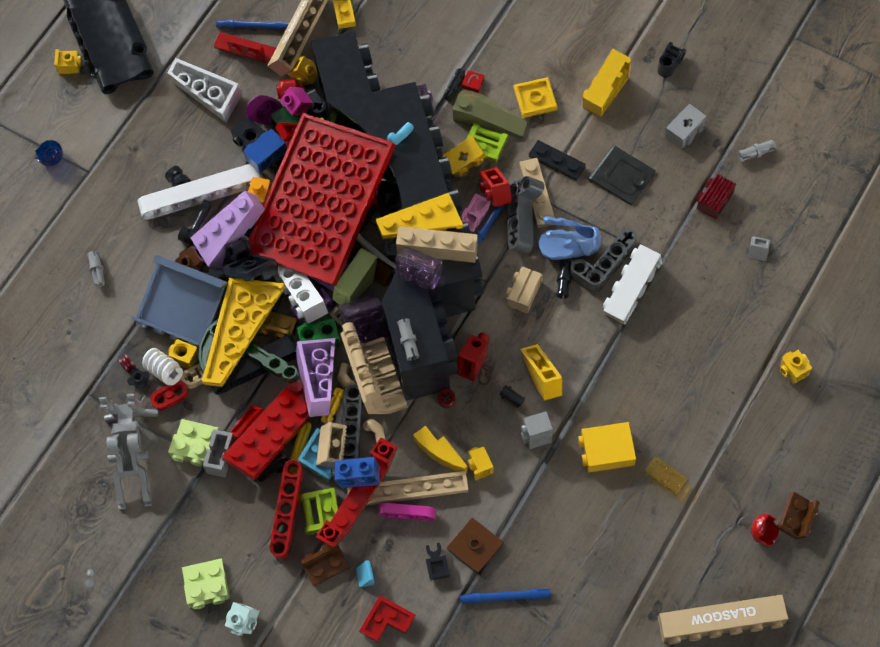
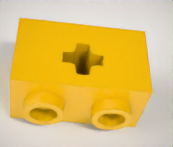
M470 136L443 155V157H448L452 174L455 177L466 175L469 172L468 169L473 166H479L486 158V155L473 136ZM464 155L467 156V161L463 160Z

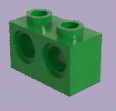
M324 318L319 322L304 323L297 327L300 341L335 338V347L341 346L334 318ZM327 330L332 331L329 335L323 334ZM307 335H313L311 339H305Z

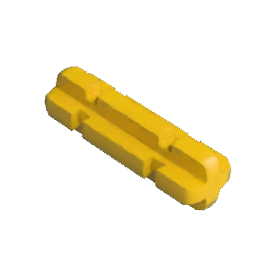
M336 387L332 393L333 397H331L329 415H324L321 418L324 424L333 422V416L336 415L341 404L340 399L344 397L345 391L341 388Z

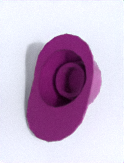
M258 95L247 104L246 115L252 121L270 125L272 124L270 115L283 108V106L275 98Z

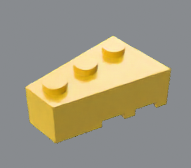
M615 49L611 50L589 89H586L582 95L583 108L600 117L604 114L629 79L630 57Z

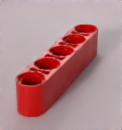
M289 460L284 465L271 535L270 552L279 560L286 559L290 554L304 470L296 460ZM292 467H298L299 470L296 474H289V470ZM289 486L295 487V491L292 494H286V489ZM285 506H292L290 513H282V509ZM282 525H287L288 531L280 534L279 528ZM278 545L285 546V549L281 554L275 553V549Z

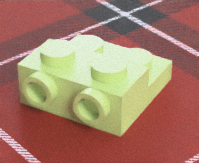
M181 419L177 434H174L168 451L170 457L177 462L189 461L192 465L201 467L207 450H211L209 443L213 430L220 429Z
M222 558L182 567L186 601L189 608L201 609L206 604H222L225 600L230 599Z

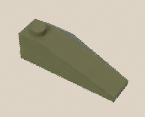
M464 89L458 94L453 107V121L472 126L476 123L482 128L523 139L528 121L481 93Z

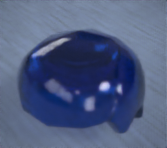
M46 140L35 150L37 156L35 159L44 166H54L63 157L61 144L54 140Z

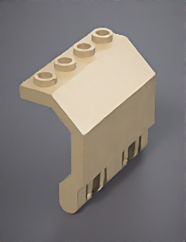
M353 322L343 324L341 337L368 414H391L408 408L384 337L367 343H360Z

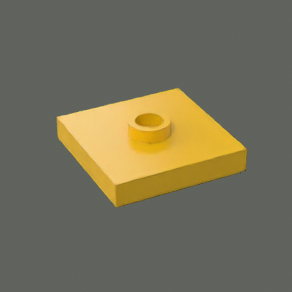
M548 77L513 85L522 118L558 110Z

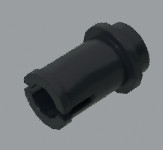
M505 385L499 395L502 396V399H507L519 408L524 402L525 397L511 389L512 386L508 387Z

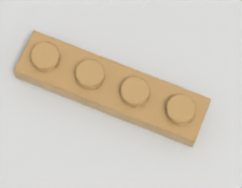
M538 159L521 161L519 166L523 177L530 176L544 183L542 195L532 200V211L537 228L552 226L553 224H545L543 222L545 216L554 218L555 216Z

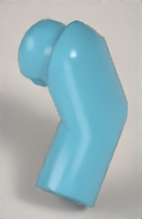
M407 122L396 134L390 133L387 140L398 145L413 131V125Z

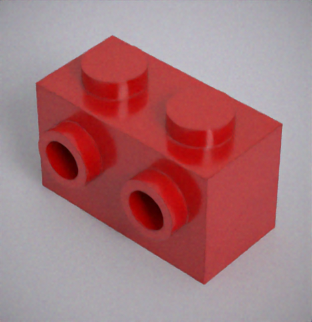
M498 167L480 172L481 182H479V188L481 193L485 194L487 201H490L494 207H501L512 202L509 181Z

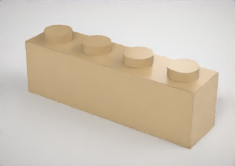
M400 226L398 228L396 240L397 255L476 262L477 234Z

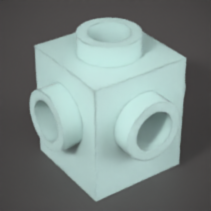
M233 602L230 611L227 613L225 626L231 628V633L242 636L243 633L252 634L257 625V617L260 611L247 605Z

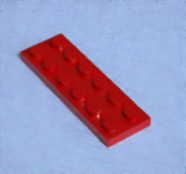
M297 380L295 383H289L222 455V461L254 481L311 418L309 417L302 382Z

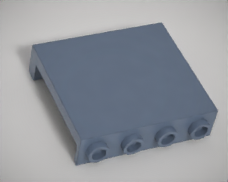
M155 254L153 262L156 263L155 269L136 317L131 316V319L137 321L136 325L144 328L151 326L153 331L163 335L166 332L171 334L169 338L173 340L183 339L188 344L198 347L205 331L216 319L228 282Z

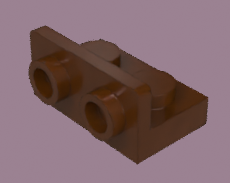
M790 492L777 529L794 539L807 538L812 531L811 526L818 514L820 502L817 500L809 501L796 492Z
M326 544L322 547V550L317 553L311 552L301 560L313 587L350 568L338 544L334 548Z

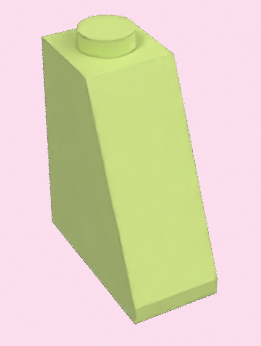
M361 248L338 281L337 286L334 287L332 300L349 308L373 283L378 257Z

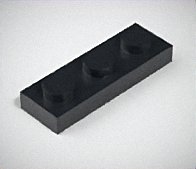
M537 140L529 152L530 158H537L539 163L575 181L578 180L586 168L585 163L540 140Z

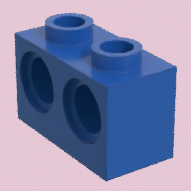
M375 457L335 461V481L340 488L380 485V466Z

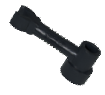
M203 200L192 228L182 226L178 234V240L193 243L191 237L198 232L205 216L210 211L211 201Z

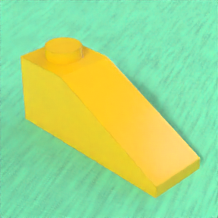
M536 344L520 349L535 388L543 400L562 396V376L540 346Z

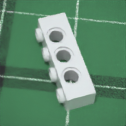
M277 264L278 274L274 275L277 283L285 284L286 288L283 292L285 295L289 294L288 299L293 307L297 306L295 309L300 318L304 317L309 324L328 314L323 299L307 275Z

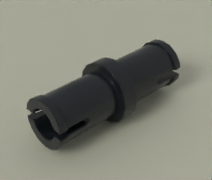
M564 260L559 262L556 296L560 299H563V294L564 299L569 297L572 263L568 260H565V265Z

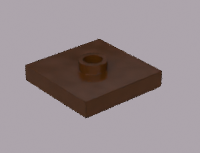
M471 518L447 546V550L479 574L504 542L474 518Z

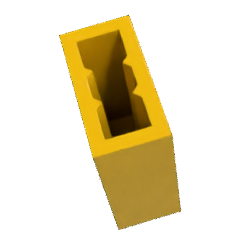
M629 422L581 430L578 442L579 447L584 450V455H581L583 467L587 466L588 473L635 466L636 456Z

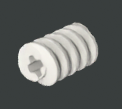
M152 348L143 357L142 364L144 369L166 385H174L181 379L183 370L180 368L179 363L169 358L168 355L159 349Z

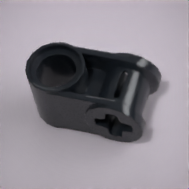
M669 42L659 58L658 74L662 77H670L682 62L687 50L684 48L680 49L674 46L672 42Z
M314 88L308 90L306 93L313 104L307 111V114L327 120L325 102Z
M241 237L234 244H227L224 262L228 265L249 255L251 251L249 241Z

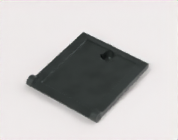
M613 145L588 180L591 183L595 182L632 205L656 170L621 150L616 145Z

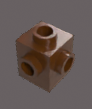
M194 246L182 250L179 253V257L175 260L177 263L200 272L203 271L202 268L206 265L198 249Z

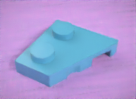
M317 428L297 461L329 482L332 476L331 468L316 465L320 429Z

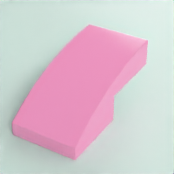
M475 193L468 208H465L461 215L462 222L468 223L471 232L474 233L492 203L487 201L485 197Z

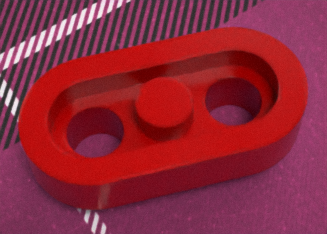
M180 380L174 385H166L151 395V403L155 409L165 410L184 400L189 393L188 387ZM178 390H182L181 394H176ZM164 399V403L160 404L159 401Z

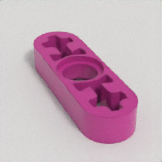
M380 503L378 506V516L431 522L436 519V509L428 506Z

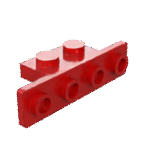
M222 32L218 34L214 43L215 49L269 63L276 50V47Z

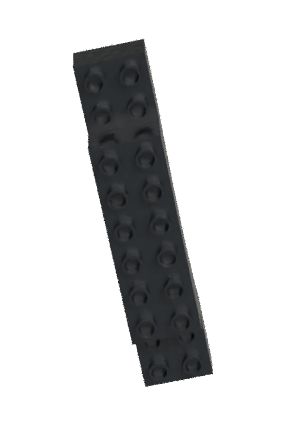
M354 31L311 41L318 80L326 104L329 121L387 140L390 133L396 134L407 122L411 123L414 127L413 131L395 146L382 179L397 182L403 209L449 193L462 221L460 213L462 211L461 199L458 190L452 188L450 180L453 179L448 157H443L441 147H443V141L439 126L433 124L431 116L434 113L429 94L419 95L416 82L380 90L377 74H373L372 58L368 43L358 45ZM462 222L463 228L456 229L455 227L446 230L448 232L471 234L467 222ZM400 255L393 280L382 299V306L389 343L406 401L439 393L443 389H450L449 376L458 374L455 360L457 359V353L453 338L448 336L446 317L475 310V296L483 294L480 280L483 276L477 255L475 263ZM403 319L405 322V319H410L411 329L417 340L415 343L420 356L416 360H413V357H411L412 361L407 360L404 345L400 341L402 337L397 324L399 320Z

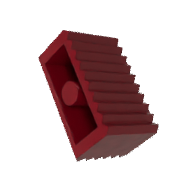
M716 174L714 179L710 178L705 186L707 188L704 193L700 192L696 199V202H698L697 209L715 219L718 218L736 188L735 182L719 174Z

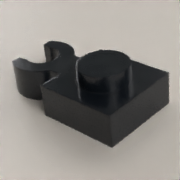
M437 543L438 549L434 552L430 550L429 545H426V552L431 557L426 559L430 581L450 577L446 555L440 556L442 552L440 543Z

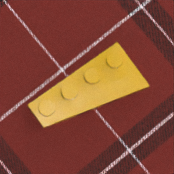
M449 193L376 219L383 239L397 237L399 226L446 231L448 228L455 227L456 229L463 228V223Z

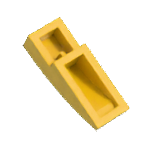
M426 426L413 434L414 442L431 459L455 472L466 471L468 473L467 465L444 436L437 440Z

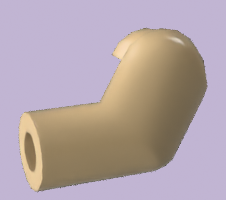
M341 363L337 381L342 388L346 389L347 386L355 384V382L348 376L350 365Z
M368 419L363 423L365 431L375 433L376 443L380 437L385 439L384 427L374 419Z

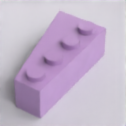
M248 191L242 192L191 237L208 267L221 269L224 266L226 245L229 243L234 244L239 238L244 237L246 231L252 228L264 212L265 208L255 194Z
M335 338L297 342L296 359L309 417L329 415Z

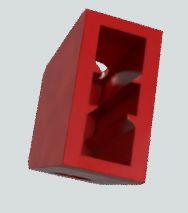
M487 334L470 335L458 355L457 375L470 381H475L487 357L489 336Z

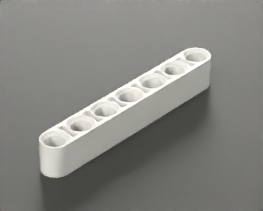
M250 164L142 196L137 202L142 218L149 220L202 204L204 199L212 201L248 190L252 177L263 178V174H259Z

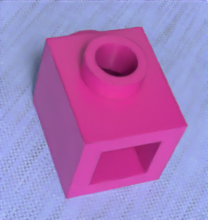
M289 87L281 98V102L289 113L294 116H302V113L306 114L313 104L304 89L300 87Z

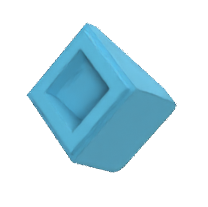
M367 560L356 568L358 583L361 588L375 584L371 563Z

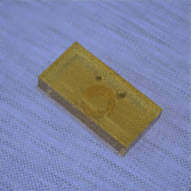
M657 456L653 458L644 470L646 475L676 496L689 479Z

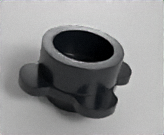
M134 368L127 382L130 386L134 385L136 388L143 389L147 384L150 374L148 371L143 372L138 368Z

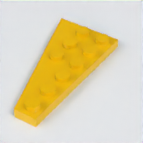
M229 278L202 379L204 385L223 387L286 288L284 283L256 280L244 281L243 279Z

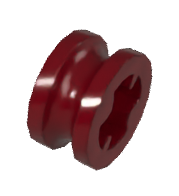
M124 354L123 359L119 358L118 362L129 373L131 368L134 369L136 367L130 358Z
M443 389L438 393L440 406L443 408L454 406L456 398L452 390ZM450 395L451 400L444 402L442 397Z

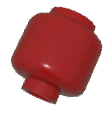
M295 78L280 80L279 85H276L278 99L284 96L285 91L289 87L302 88V84H298Z

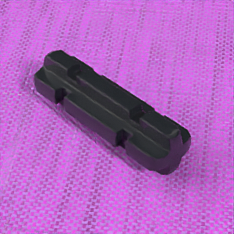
M456 69L455 75L447 86L448 89L443 94L445 99L449 101L453 99L454 93L457 92L462 82L461 80L465 76V70Z

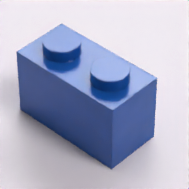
M270 129L268 132L261 134L254 143L247 145L243 152L246 161L260 174L286 153L287 146L286 142Z

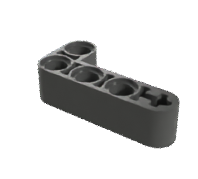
M524 176L510 185L512 202L507 203L508 246L524 254H528L533 248L532 200L541 196L544 191V183L530 176Z
M630 228L622 230L594 266L582 259L574 260L571 264L570 276L572 280L592 293L599 292L634 250L637 239L636 232ZM619 252L621 255H614L613 253ZM602 266H609L610 268L604 269ZM576 269H581V270H583V272L579 273V272H576L575 270H576ZM592 279H596V280H598L599 282L593 283V282H591V280H592Z

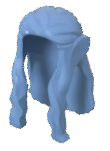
M550 216L543 218L545 224L572 226L576 231L549 230L542 234L538 242L542 256L551 260L590 256L600 249L601 234L597 227L581 225L578 222Z

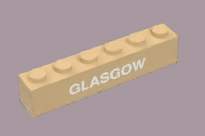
M301 0L267 65L278 75L283 76L292 71L328 0Z
M783 595L659 613L658 616L662 642H668V644H677L683 639L697 641L703 636L717 638L722 636V633L729 632L730 635H737L742 633V630L748 629L751 632H756L768 626L776 629L783 627V624L788 620Z

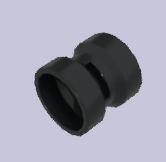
M179 166L171 167L165 174V179L172 183V187L190 182L189 177L183 174V170Z

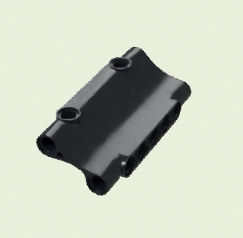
M63 0L67 8L68 22L90 75L96 77L103 94L113 93L122 83L144 80L153 76L154 70L146 54L147 47L126 0Z

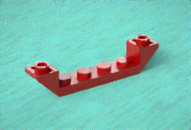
M381 437L370 453V456L375 457L380 466V483L388 473L398 449L397 446ZM379 485L352 487L330 522L326 520L316 538L332 548L340 543L348 535Z

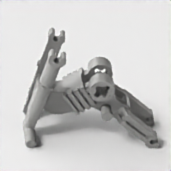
M127 394L128 402L123 405L114 404L108 397L99 398L100 410H106L109 415L104 416L105 423L118 420V423L112 426V436L107 437L106 440L109 454L107 457L108 463L117 462V469L113 473L118 510L126 509L121 477L139 475L145 507L152 506L147 471L139 461L140 459H148L149 453L148 451H141V435L135 415L138 417H158V410L145 409L140 401L136 399L135 394Z

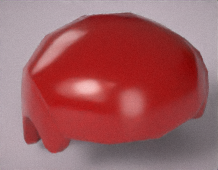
M766 513L759 515L754 519L751 527L753 539L757 543L768 547L775 544L780 532L774 523V520L776 521L777 519L772 515Z

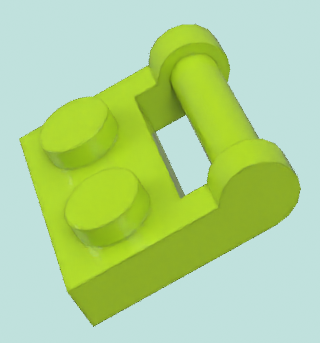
M476 123L473 124L467 138L473 136L486 155L485 159L497 163L509 137L508 134H500L482 128ZM477 133L480 134V135H483V136H486V137H489V138L498 140L499 142H495V141H492V140H489V139L480 137V136L477 135Z
M329 488L300 495V502L303 503L306 521L305 533L306 535L315 534L320 531L326 520L329 522L332 520L338 510L335 489ZM312 500H316L319 524H314L310 502Z

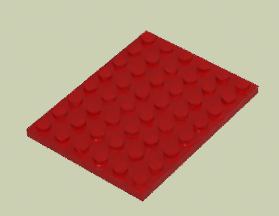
M302 113L263 205L265 210L256 221L248 240L251 246L250 253L273 258L279 265L337 286L396 144Z

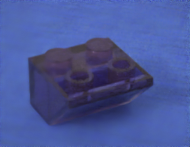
M408 247L397 254L395 258L398 276L405 281L411 280L416 282L423 288L429 287L434 289L444 270L443 261Z
M374 294L339 306L342 324L353 322L360 343H367L388 336L383 306Z

